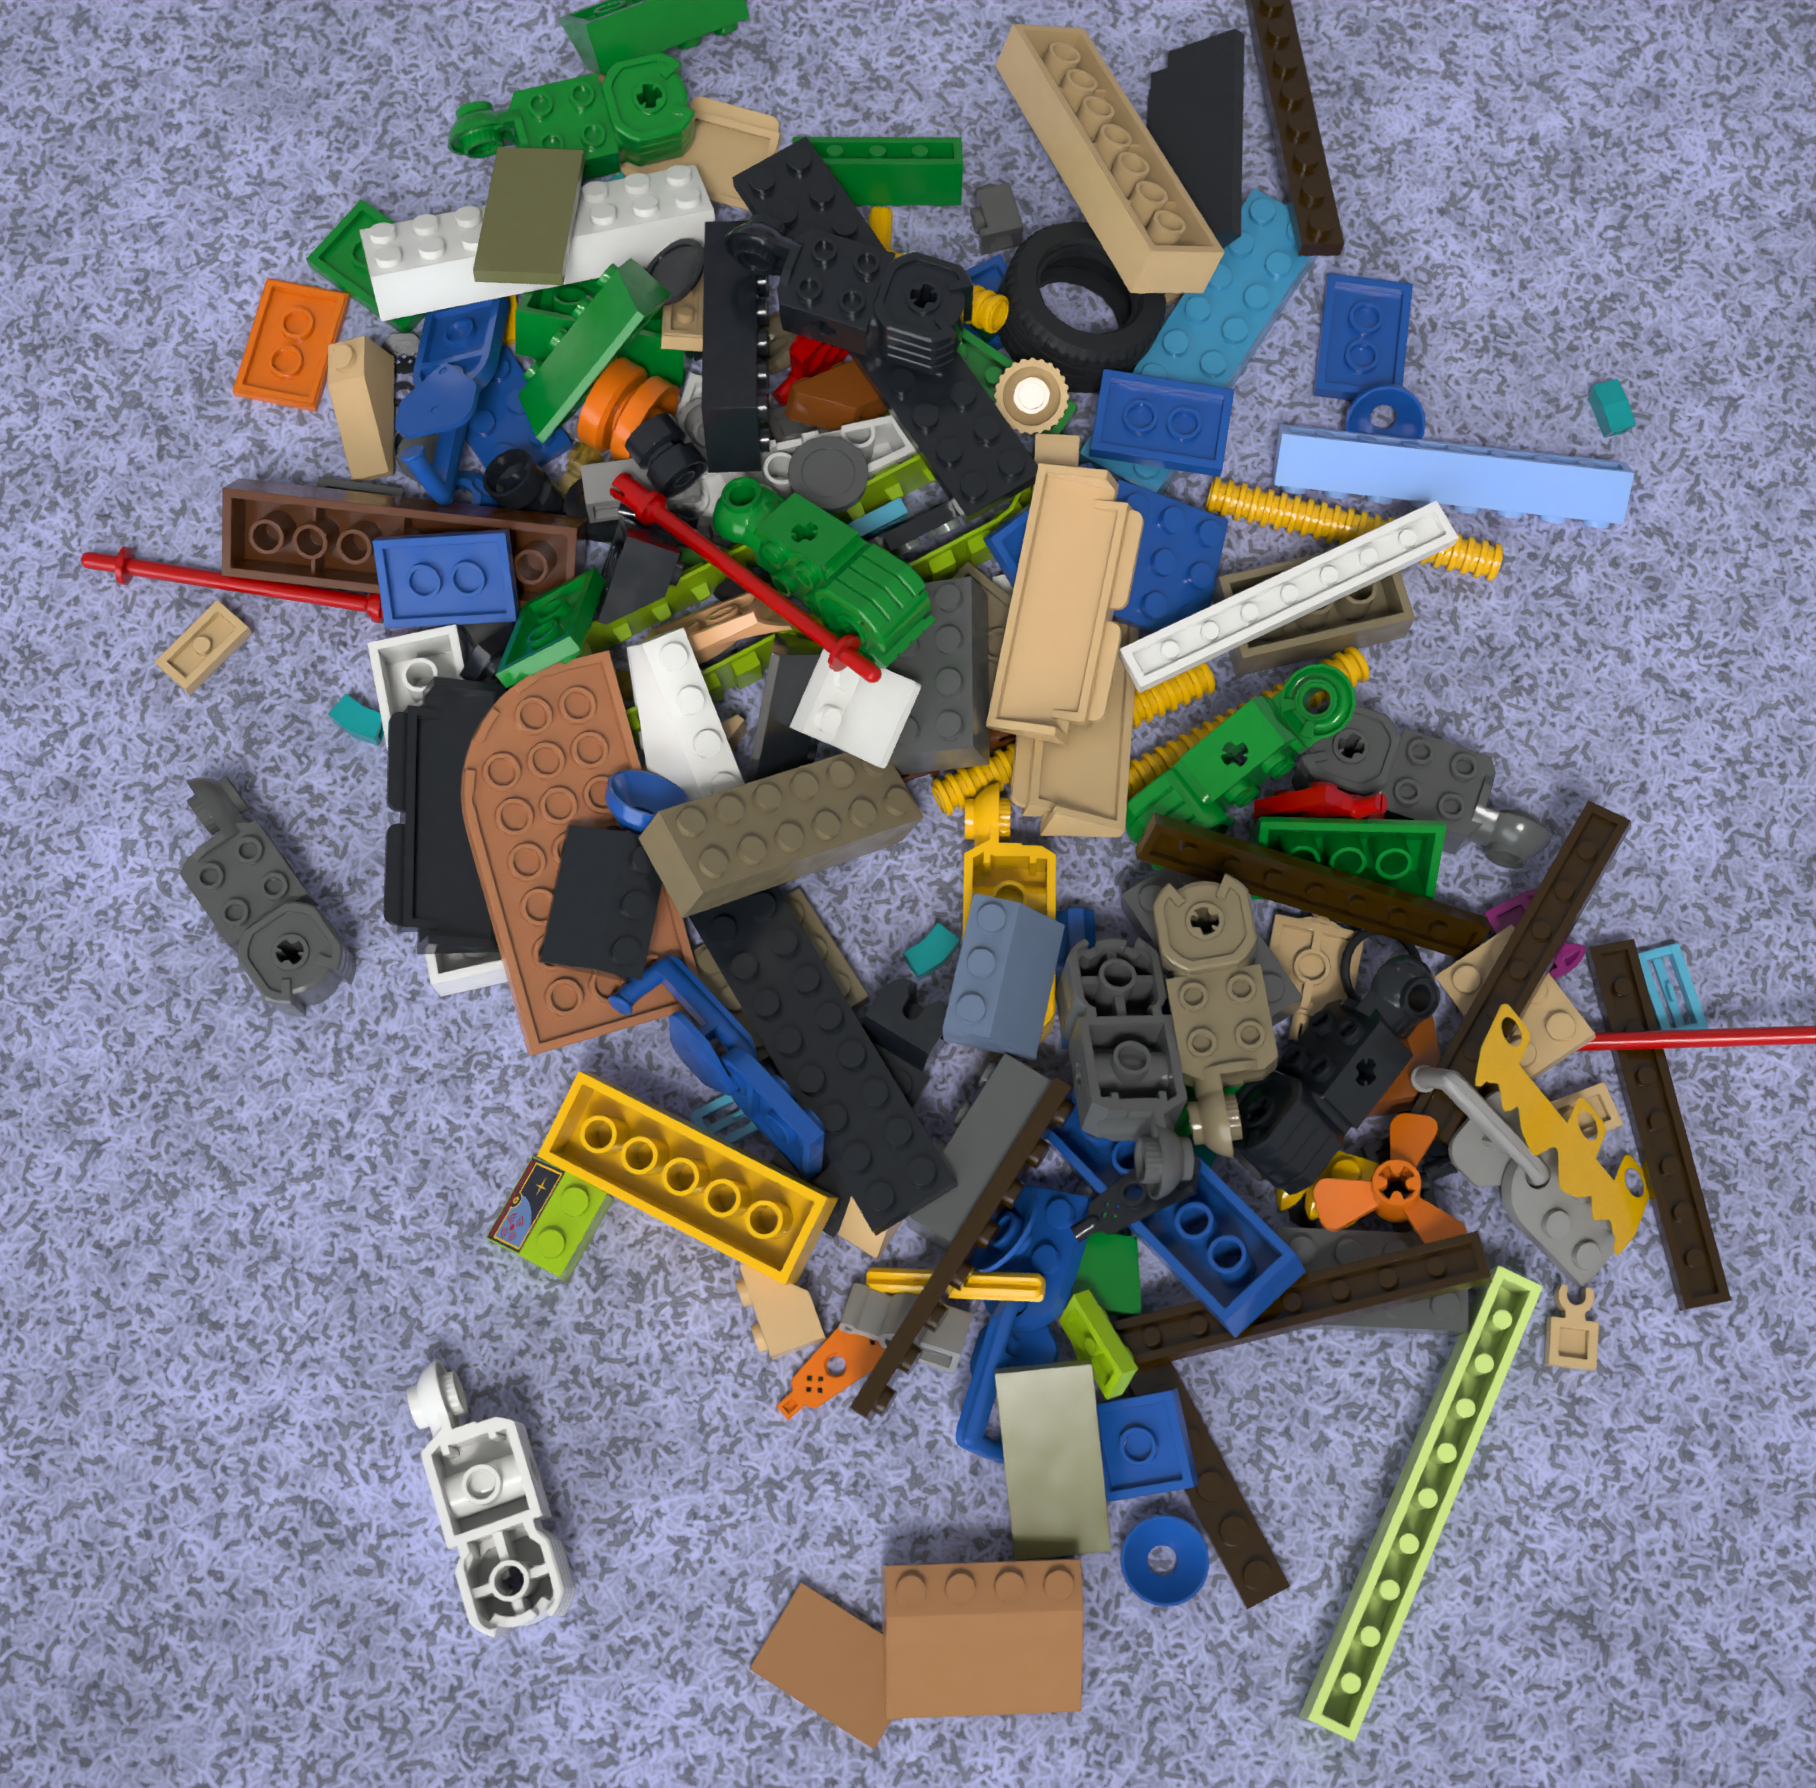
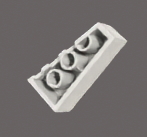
M892 415L842 425L841 430L822 434H819L818 430L801 434V438L776 443L775 439L770 440V453H762V471L722 472L720 475L726 484L735 478L751 477L759 483L771 487L779 496L786 500L792 495L788 483L790 459L797 448L810 439L821 436H833L852 443L859 449L866 460L868 480L873 478L874 473L895 462L901 464L911 459V454L915 453L916 450Z

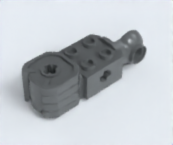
M1330 703L1318 708L1316 714L1325 712ZM1357 704L1351 720L1342 731L1329 738L1319 739L1303 752L1300 763H1298L1291 780L1295 791L1308 789L1309 785L1314 782H1330L1336 784L1338 790L1349 795L1366 797L1377 793L1384 794L1388 803L1384 819L1445 821L1447 826L1442 851L1455 855L1468 843L1474 842L1487 847L1485 857L1490 862L1505 868H1523L1527 859L1542 852L1551 841V835L1547 829L1538 824L1537 820L1530 815L1516 810L1503 809L1496 811L1486 807L1496 774L1492 757L1404 728L1401 735H1399L1395 724L1386 714Z
M225 775L219 780L205 777L186 780L195 794L187 799L195 815L211 835L218 831L221 832L198 847L186 859L179 874L228 945L238 953L239 963L263 998L284 1014L305 1017V1006L316 1005L328 999L339 988L338 985L341 980L352 985L356 972V958L330 921L317 908L318 904L270 835L257 821L247 822L242 814L250 808ZM297 956L302 958L298 963H292Z
M1139 937L1133 949L1127 947L1128 941L1122 939L1100 940L1096 942L1095 947L1088 949L1089 942L1083 938L1068 954L1055 992L1061 1034L1069 1042L1068 1051L1081 1130L1097 1138H1106L1112 1141H1136L1134 1157L1137 1178L1140 1183H1145L1150 1198L1156 1201L1171 1193L1180 1181L1191 1180L1194 1170V1154L1191 1140L1187 1136L1178 1137L1174 1130L1187 1101V1094L1172 1015H1162L1167 991L1160 954L1149 943Z

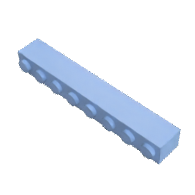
M1280 424L1272 478L1274 485L1281 486V491L1290 494H1305L1307 489L1324 491L1323 494L1325 496L1335 499H1348L1350 494L1365 495L1368 501L1379 504H1391L1393 499L1410 500V505L1418 508L1437 500L1439 504L1453 505L1454 510L1468 514L1479 513V509L1482 508L1497 510V515L1506 518L1518 519L1522 518L1523 513L1540 515L1539 518L1550 523H1565L1566 518L1583 520V524L1590 527L1608 528L1610 523L1624 524L1634 472L1626 462Z

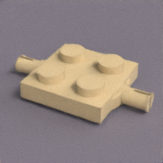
M1313 913L1312 917L1304 918L1275 914L1268 942L1269 949L1303 997L1299 1011L1292 1014L1290 1033L1287 1039L1292 1044L1297 1041L1299 1027L1300 1038L1309 1026L1311 1018L1318 1011L1322 1010L1326 1003L1348 998L1341 981L1340 964L1347 943L1358 931L1344 929L1330 921L1329 918ZM1364 940L1356 947L1351 957L1350 979L1354 990Z

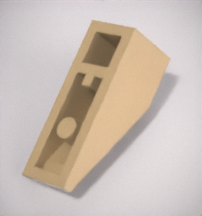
M366 336L328 345L327 385L351 479L354 482H366L392 476L394 459V356Z

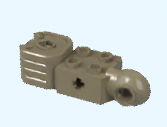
M1225 873L1221 884L1211 881H1199L1185 885L1176 891L1168 883L1160 891L1154 902L1153 917L1162 969L1170 978L1166 979L1169 1014L1172 1015L1184 1083L1194 1088L1196 1101L1187 1102L1193 1144H1205L1217 1154L1233 1157L1232 1140L1242 1139L1241 1121L1235 1094L1224 1095L1223 1089L1243 1086V1083L1263 1080L1276 1069L1278 1052L1261 964L1251 965L1255 956L1257 934L1249 892L1240 881ZM1200 927H1209L1212 929V932L1210 934H1202Z

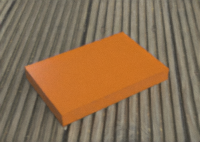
M267 278L232 390L233 394L237 397L318 412L328 378V345L338 343L351 301L350 295L348 293Z

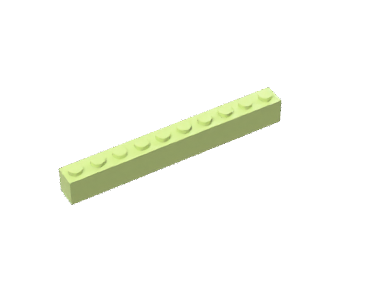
M1499 1265L1489 1270L1493 1283L1479 1286L1468 1312L1469 1331L1459 1335L1299 1714V1716L1355 1742L1543 1286Z

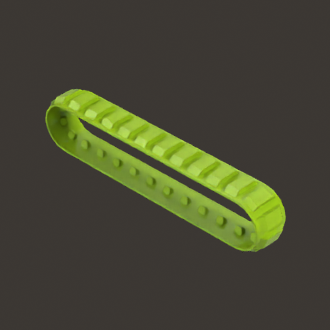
M915 452L911 454V459L901 464L895 462L874 473L873 478L867 482L862 498L854 506L831 515L845 524H849L899 497L902 499L912 491L928 483L935 482L936 479L918 453ZM1031 486L1008 499L1007 501H1013L1006 511L1000 509L992 518V521L909 563V565L927 583L952 579L956 575V570L963 567L967 561L974 567H977L992 559L994 556L983 538L1031 503ZM738 543L724 550V552L747 569L759 567L753 550L743 543ZM700 562L683 571L677 586L669 585L664 598L607 625L598 622V620L592 622L583 643V650L576 658L600 653L632 638L633 635L658 622L661 623L671 618L672 615L687 607L710 598L713 595L714 589L729 577L710 563L704 565ZM813 613L810 614L811 617L825 626L822 617H817ZM795 627L791 630L778 631L717 664L702 670L701 673L713 704L724 699L723 692L736 685L741 690L763 678L762 671L769 667L776 633L811 639ZM634 706L626 710V714L636 745L640 742L639 732L641 727L638 707Z

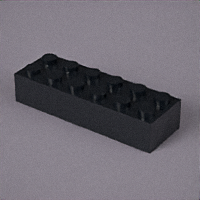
M749 221L705 222L701 410L708 473L762 471V453H770L769 425L762 426V421L770 420L769 393H762V389H770L769 362L762 361V358H770L769 331L762 329V327H770L769 301H766L765 298L770 297L769 275H756L743 269L727 253L723 244L725 236L731 230Z

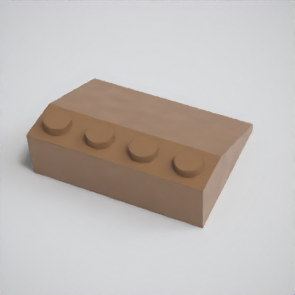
M1081 1559L881 1566L885 1719L1081 1711L1084 1614Z

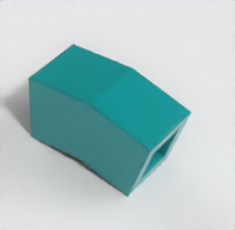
M1618 378L1592 385L1588 400L1603 438L1629 432L1636 426L1628 398Z
M345 694L328 713L329 717L353 738L379 746L384 736L380 712L363 707L348 694Z
M938 922L923 941L903 952V958L917 980L920 981L943 967L960 946L961 939Z

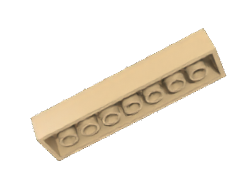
M1012 24L995 67L1129 292L1139 294L1203 293L1225 251L1085 29Z

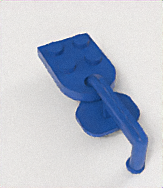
M506 297L426 312L413 370V383L416 388L400 402L395 427L399 434L407 439L439 433L432 465L424 454L426 449L423 445L411 446L400 454L401 461L406 462L416 479L433 501L439 505H448L453 500L468 421L476 411L479 392L493 378L498 366L510 305Z
M664 956L644 969L642 980L629 981L615 995L609 996L608 1002L615 1010L622 1014L630 1015L633 1011L632 1006L662 983L702 1026L698 1030L679 1011H675L669 1016L670 1041L682 1062L704 1085L731 1096L741 1111L807 1182L822 1170L825 1128L819 1117L808 1108L803 1110L792 1099L793 1093L788 1084L778 1075L772 1077L758 1062L751 1034L680 959L673 956ZM715 1037L728 1050L720 1058L716 1055L717 1051L709 1043Z
M1026 1185L1025 1187L1033 1191L1038 1199V1211L1031 1229L1032 1240L1022 1254L1014 1255L1002 1266L991 1271L1038 1273L1046 1280L1045 1297L1040 1302L983 1300L988 1312L992 1316L989 1324L980 1330L970 1360L972 1379L955 1435L956 1442L961 1448L985 1459L993 1460L998 1464H1004L1002 1437L997 1435L992 1438L985 1435L997 1395L994 1369L1057 1363L1059 1346L1049 1324L1060 1315L1067 1305L1074 1286L1087 1239L1079 1243L1070 1227L1088 1216L1089 1203L1093 1201L1090 1197Z

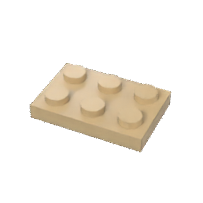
M1512 924L1435 976L1437 982L1463 1017L1467 1014L1515 930ZM1548 972L1521 1020L1529 1030L1530 1042L1519 1065L1532 1081L1596 1038L1593 1030ZM1519 1027L1516 1028L1508 1042L1515 1047L1521 1043Z

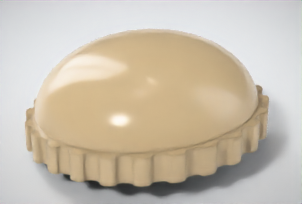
M1021 359L1018 363H1012V366L1010 368L1007 367L1005 373L999 376L1000 381L995 386L997 392L994 394V398H996L995 405L1013 430L1017 429L1020 433L1028 432L1029 435H1032L1034 432L1041 434L1043 430H1050L1052 425H1057L1059 423L1058 420L1064 417V410L1068 408L1067 400L1069 399V394H1067V390L1069 388L1065 384V377L1060 375V370L1054 368L1052 363H1046L1044 359Z

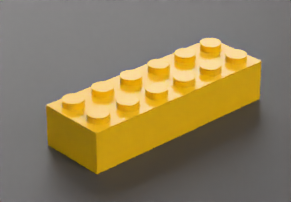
M578 1071L537 1155L539 1158L783 1285L796 1284L838 1200V1197L601 1076L583 1071Z

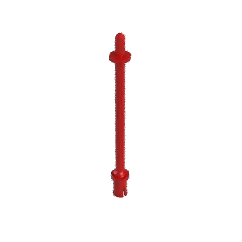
M627 472L621 473L614 479L612 485L621 491L610 488V495L635 512V517L639 522L647 526L655 523L660 525L829 652L828 664L833 671L839 672L849 667L869 683H876L881 679V669L858 652L860 642L855 634H847L843 638H839L667 509V499L659 491H650Z
M126 546L120 549L117 556L85 552L80 560L81 564L87 569L115 573L117 583L121 585H128L133 576L366 612L372 622L384 623L379 593L365 595L308 585L222 576V572L135 559L134 549Z
M1816 1025L1595 1033V1039L1576 1052L1816 1044Z

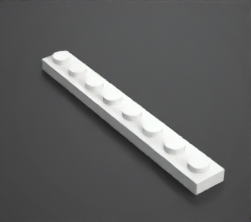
M1436 500L1120 648L1118 656L1137 691L1141 693L1455 545L1459 537Z

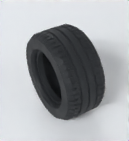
M1087 222L1054 224L1031 234L1016 250L997 291V295H1004L1009 301L1007 319L1004 325L997 331L1004 349L1013 361L1017 363L1021 359L1030 360V358H1035V360L1044 359V362L1052 363L1054 368L1060 370V375L1065 377V384L1069 388L1067 392L1072 393L1099 392L1103 369L1132 373L1139 361L1143 359L1154 344L1165 320V293H1130ZM1058 282L1085 287L1100 296L1113 310L1119 325L1118 329L1111 333L1093 334L1072 328L1057 319L1044 303L1040 288L1047 284Z

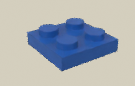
M1178 1388L1096 1403L1106 1502L1194 1488L1199 1485Z

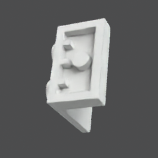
M823 649L789 727L837 747L875 766L885 768L919 694L921 685L885 668L881 669V679L876 683L867 682L849 667L835 672L828 664L830 653Z

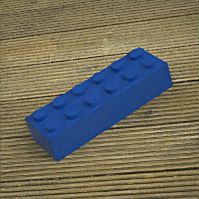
M1073 1089L1071 1102L1075 1103L1076 1106L1070 1118L1062 1129L1055 1125L1046 1142L1051 1144L1050 1147L1099 1196L1135 1167L1136 1141H1112L1106 1138H1097L1081 1130L1075 1089ZM1196 1155L1201 1163L1197 1194L1127 1227L1236 1338L1299 1279L1306 1270L1298 1255ZM1137 1186L1131 1187L1126 1193V1199L1129 1201L1139 1199L1142 1195V1188Z

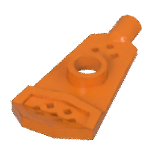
M838 1326L791 1379L792 1392L779 1402L776 1407L787 1420L804 1406L817 1409L871 1372L885 1349L881 1347L877 1340H874L875 1345H870V1341L874 1339L858 1334L845 1333ZM838 1356L844 1359L846 1368L842 1374L833 1375L828 1371L827 1364L832 1357ZM808 1376H812V1381L807 1380ZM819 1377H823V1382L819 1381ZM807 1387H811V1392H806ZM818 1388H822V1393H818Z

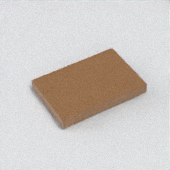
M801 1582L749 1669L864 1744L875 1749L892 1720L885 1719L883 1634Z

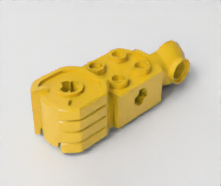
M999 782L984 788L975 799H965V840H974V848L964 853L963 937L973 893L1019 902L1056 920V854L1041 845L999 843V841H1010L1011 798H999ZM1055 974L1039 1045L1053 1030L1055 1017Z

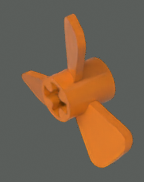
M1402 1113L1394 1117L1390 1123V1160L1382 1163L1375 1170L1372 1181L1334 1178L1319 1180L1314 1187V1201L1321 1225L1328 1231L1337 1232L1375 1210L1382 1219L1388 1222L1400 1223L1408 1220L1423 1244L1467 1234L1466 1227L1461 1221L1420 1198L1421 1178L1416 1168L1437 1135L1438 1125L1436 1120L1430 1116ZM1390 1182H1400L1409 1195L1404 1199L1399 1191H1394L1389 1199L1384 1195L1383 1191L1390 1186Z

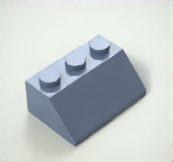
M973 893L943 1024V1041L1001 1054L1006 1053L1010 1056L1036 1061L1065 925L1022 903Z

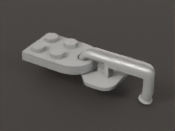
M1420 1065L1413 1069L1410 1080L1416 1090L1424 1093L1431 1092L1434 1089L1443 1090L1468 1116L1449 1142L1448 1152L1452 1164L1475 1186H1502L1501 1192L1504 1208L1513 1223L1570 1281L1578 1287L1585 1288L1614 1253L1615 1236L1613 1235L1609 1220L1595 1221L1592 1218V1198L1590 1196L1576 1198L1560 1189L1558 1183L1557 1149L1552 1147L1537 1156L1532 1155L1521 1130L1518 1107L1505 1112L1502 1108L1500 1091L1491 1092L1483 1098L1456 1070L1436 1068L1429 1065Z

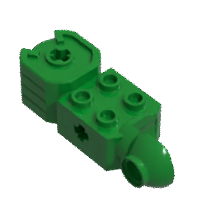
M656 52L617 61L607 72L603 84H600L598 74L593 73L514 91L509 108L494 111L493 105L487 101L467 103L455 112L457 121L450 130L448 149L451 153L466 155L474 159L493 156L497 153L498 147L515 145L516 148L583 150L585 164L582 181L619 173L621 163L629 162L641 167L682 157L691 147L695 138V111L688 108V94L681 78L682 63L668 54Z
M751 477L735 478L724 486L721 496L715 504L712 516L715 531L723 539L734 543H743L752 549L757 564L766 571H769L772 583L777 590L787 597L793 595L804 602L808 610L815 616L822 617L825 627L839 638H843L847 634H855L860 642L858 652L879 668L888 667L935 622V618L931 614L927 618L924 617L931 610V602L926 590H923L926 587V583L908 563L879 545L868 543L861 539L860 533L799 494L794 492L785 500L771 487L759 483Z
M1326 664L1307 665L1294 672L1284 684L1283 689L1270 699L1267 696L1263 697L1261 695L1251 699L1179 758L1180 761L1161 773L1127 801L1125 825L1127 835L1135 844H1138L1154 812L1226 835L1236 823V819L1227 808L1231 809L1236 805L1240 809L1249 804L1260 794L1258 786L1271 776L1276 780L1285 775L1295 766L1294 757L1302 754L1319 739L1329 738L1342 731L1351 720L1356 701L1355 690L1349 678L1333 666ZM1317 692H1328L1330 695L1328 709L1321 714H1311L1309 710L1311 697ZM1243 754V756L1248 759L1244 765L1240 766L1239 764L1244 763V761L1240 760V757ZM1151 864L1156 872L1164 868Z

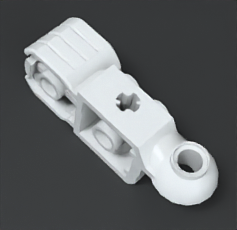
M437 1358L423 1370L417 1385L407 1388V1399L418 1428L424 1429L430 1426L433 1436L431 1442L420 1454L447 1549L458 1550L460 1554L455 1575L469 1623L478 1631L488 1636L504 1637L509 1635L510 1627L529 1626L542 1621L548 1616H565L573 1602L576 1586L562 1540L552 1532L544 1529L541 1521L551 1518L552 1515L525 1425L500 1417H493L481 1422L474 1421L463 1425L461 1417L468 1414V1405L462 1384L455 1371L447 1373L444 1365ZM516 1568L520 1569V1573L524 1577V1584L520 1591L519 1589H510L508 1583L509 1580L515 1578L514 1569Z

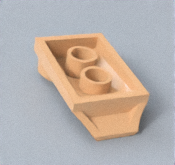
M749 592L655 627L650 630L644 640L666 631L684 627L699 665L722 653L740 639L791 630L794 626Z

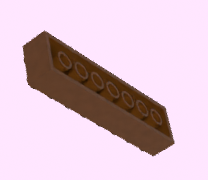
M239 478L222 488V576L380 594L372 542L376 537L509 529L519 610H521L523 604L584 573L587 518L454 502L448 505H439L435 501Z

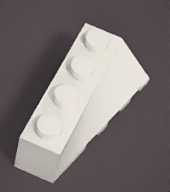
M684 627L666 631L627 647L635 707H638L641 727L639 732L641 749H644L647 772L657 774L675 783L686 793L689 801L743 785L744 781Z

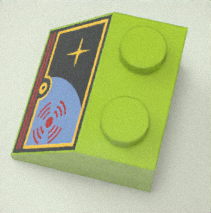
M532 1156L487 1234L486 1239L567 1283L614 1200L607 1192L557 1166Z

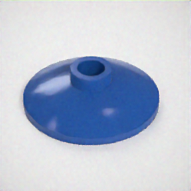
M1025 1187L1021 1197L1012 1209L1004 1207L995 1221L1000 1225L995 1239L987 1250L979 1247L971 1260V1264L975 1266V1269L983 1273L991 1272L1002 1266L1014 1255L1018 1256L1027 1249L1032 1240L1031 1229L1038 1211V1199L1033 1191Z

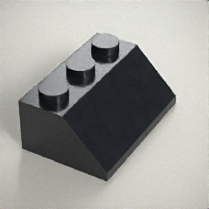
M620 515L600 573L605 579V584L599 598L600 603L596 607L598 622L607 625L664 598L669 585L677 586L682 574L684 561L680 560L679 543H676L673 535L666 530L643 525L636 518Z
M775 634L746 783L815 762L818 745L810 743L811 736L789 727L823 651V648L813 640Z
M567 826L538 962L623 982L642 980L662 881L638 839L640 835L625 831Z

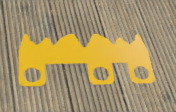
M1502 1004L1481 1046L1475 1086H1482L1486 1081L1488 1083H1497L1504 1111H1511L1518 1107L1521 1130L1532 1155L1537 1156L1552 1147L1557 1149L1558 1183L1560 1189L1576 1198L1587 1196L1592 1198V1218L1595 1221L1609 1220L1611 1222L1612 1232L1615 1236L1614 1252L1615 1256H1617L1635 1236L1650 1197L1643 1170L1632 1156L1625 1155L1615 1179L1611 1178L1596 1159L1606 1134L1604 1122L1582 1097L1576 1100L1568 1121L1566 1122L1519 1065L1529 1045L1530 1033L1513 1009L1507 1004ZM1505 1017L1512 1018L1520 1029L1521 1043L1516 1047L1510 1045L1503 1035L1502 1021ZM1581 1111H1587L1595 1120L1597 1136L1594 1140L1587 1139L1579 1128L1578 1116ZM1628 1168L1636 1170L1642 1179L1644 1189L1641 1197L1633 1196L1626 1186L1625 1172Z

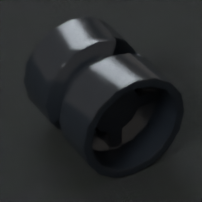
M665 412L657 414L639 425L626 440L625 448L640 469H648L646 476L655 489L666 498H671L695 484L705 473L708 465L693 442L684 443L686 438L685 432L671 413Z
M521 449L507 450L492 460L485 470L483 487L501 508L558 514L562 509L564 501L562 490L543 472L542 468L526 451Z

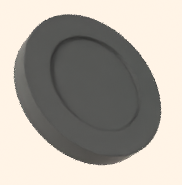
M821 436L810 439L799 446L790 459L788 483L792 494L794 492L829 514L839 513L851 508L862 498L868 482L866 460L856 446L842 438Z

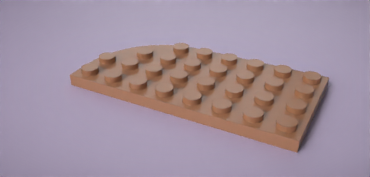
M609 651L575 658L566 664H561L560 662L553 664L532 676H527L512 686L493 704L478 725L464 761L461 780V804L464 824L528 1056L670 1016L675 1011H687L661 983L632 1006L633 1011L630 1015H625L615 1010L609 1004L608 998L610 995H615L627 982L538 962L567 826L572 825L633 833L622 829L617 824L616 818L609 810L605 801L607 782L613 774L624 770L642 771ZM662 883L645 969L664 956H673L680 959L699 979L683 918H681Z

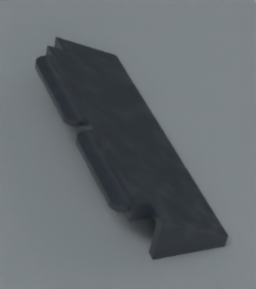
M1232 29L1168 51V67L1151 73V87L1147 99L1146 128L1223 249L1241 237L1245 34L1237 29Z
M434 676L423 690L422 707L408 705L403 712L394 713L388 722L386 802L391 810L400 812V823L391 825L385 834L383 915L389 924L397 926V933L417 932V954L499 952L464 824L461 804V780L464 761L471 739L488 710L506 692V687L503 684Z

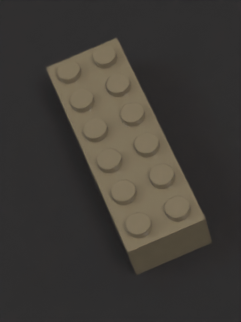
M845 752L660 810L638 839L681 918H685L893 846L901 842L924 817L895 766L890 761L885 768H880Z

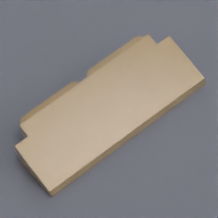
M598 74L600 84H603L604 75ZM698 96L691 101L690 107H688L695 111V138L691 147L682 157L641 167L629 162L620 164L619 173L622 172L625 177L634 173L649 174L664 171L675 165H696L710 201L751 212L733 187L732 177L779 152L778 149L783 135L780 133V123L774 116Z
M1042 463L1038 465L986 727L989 729L1067 746L1071 724L1091 728L1092 722L1103 720L1107 714L1122 638L1120 626L1112 622L1114 610L1124 609L1129 602L1144 527V518L1139 512L1134 511L1129 503L1116 502L1119 483L1108 470Z
M1112 620L1122 630L1120 648L1138 640L1139 629ZM1119 656L1117 658L1107 714L1103 720L1092 722L1091 728L1071 724L1067 746L1016 735L1010 797L1015 805L1022 807L1021 816L1041 817L1039 836L1121 837L1125 832L1135 685Z

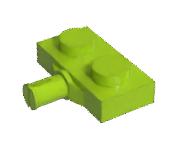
M1090 1290L1073 1294L1059 1319V1323L1071 1341L1076 1354L1075 1360L1091 1359L1093 1378L1107 1400L1122 1395L1138 1370L1130 1349L1123 1345L1110 1324L1106 1311L1098 1305Z

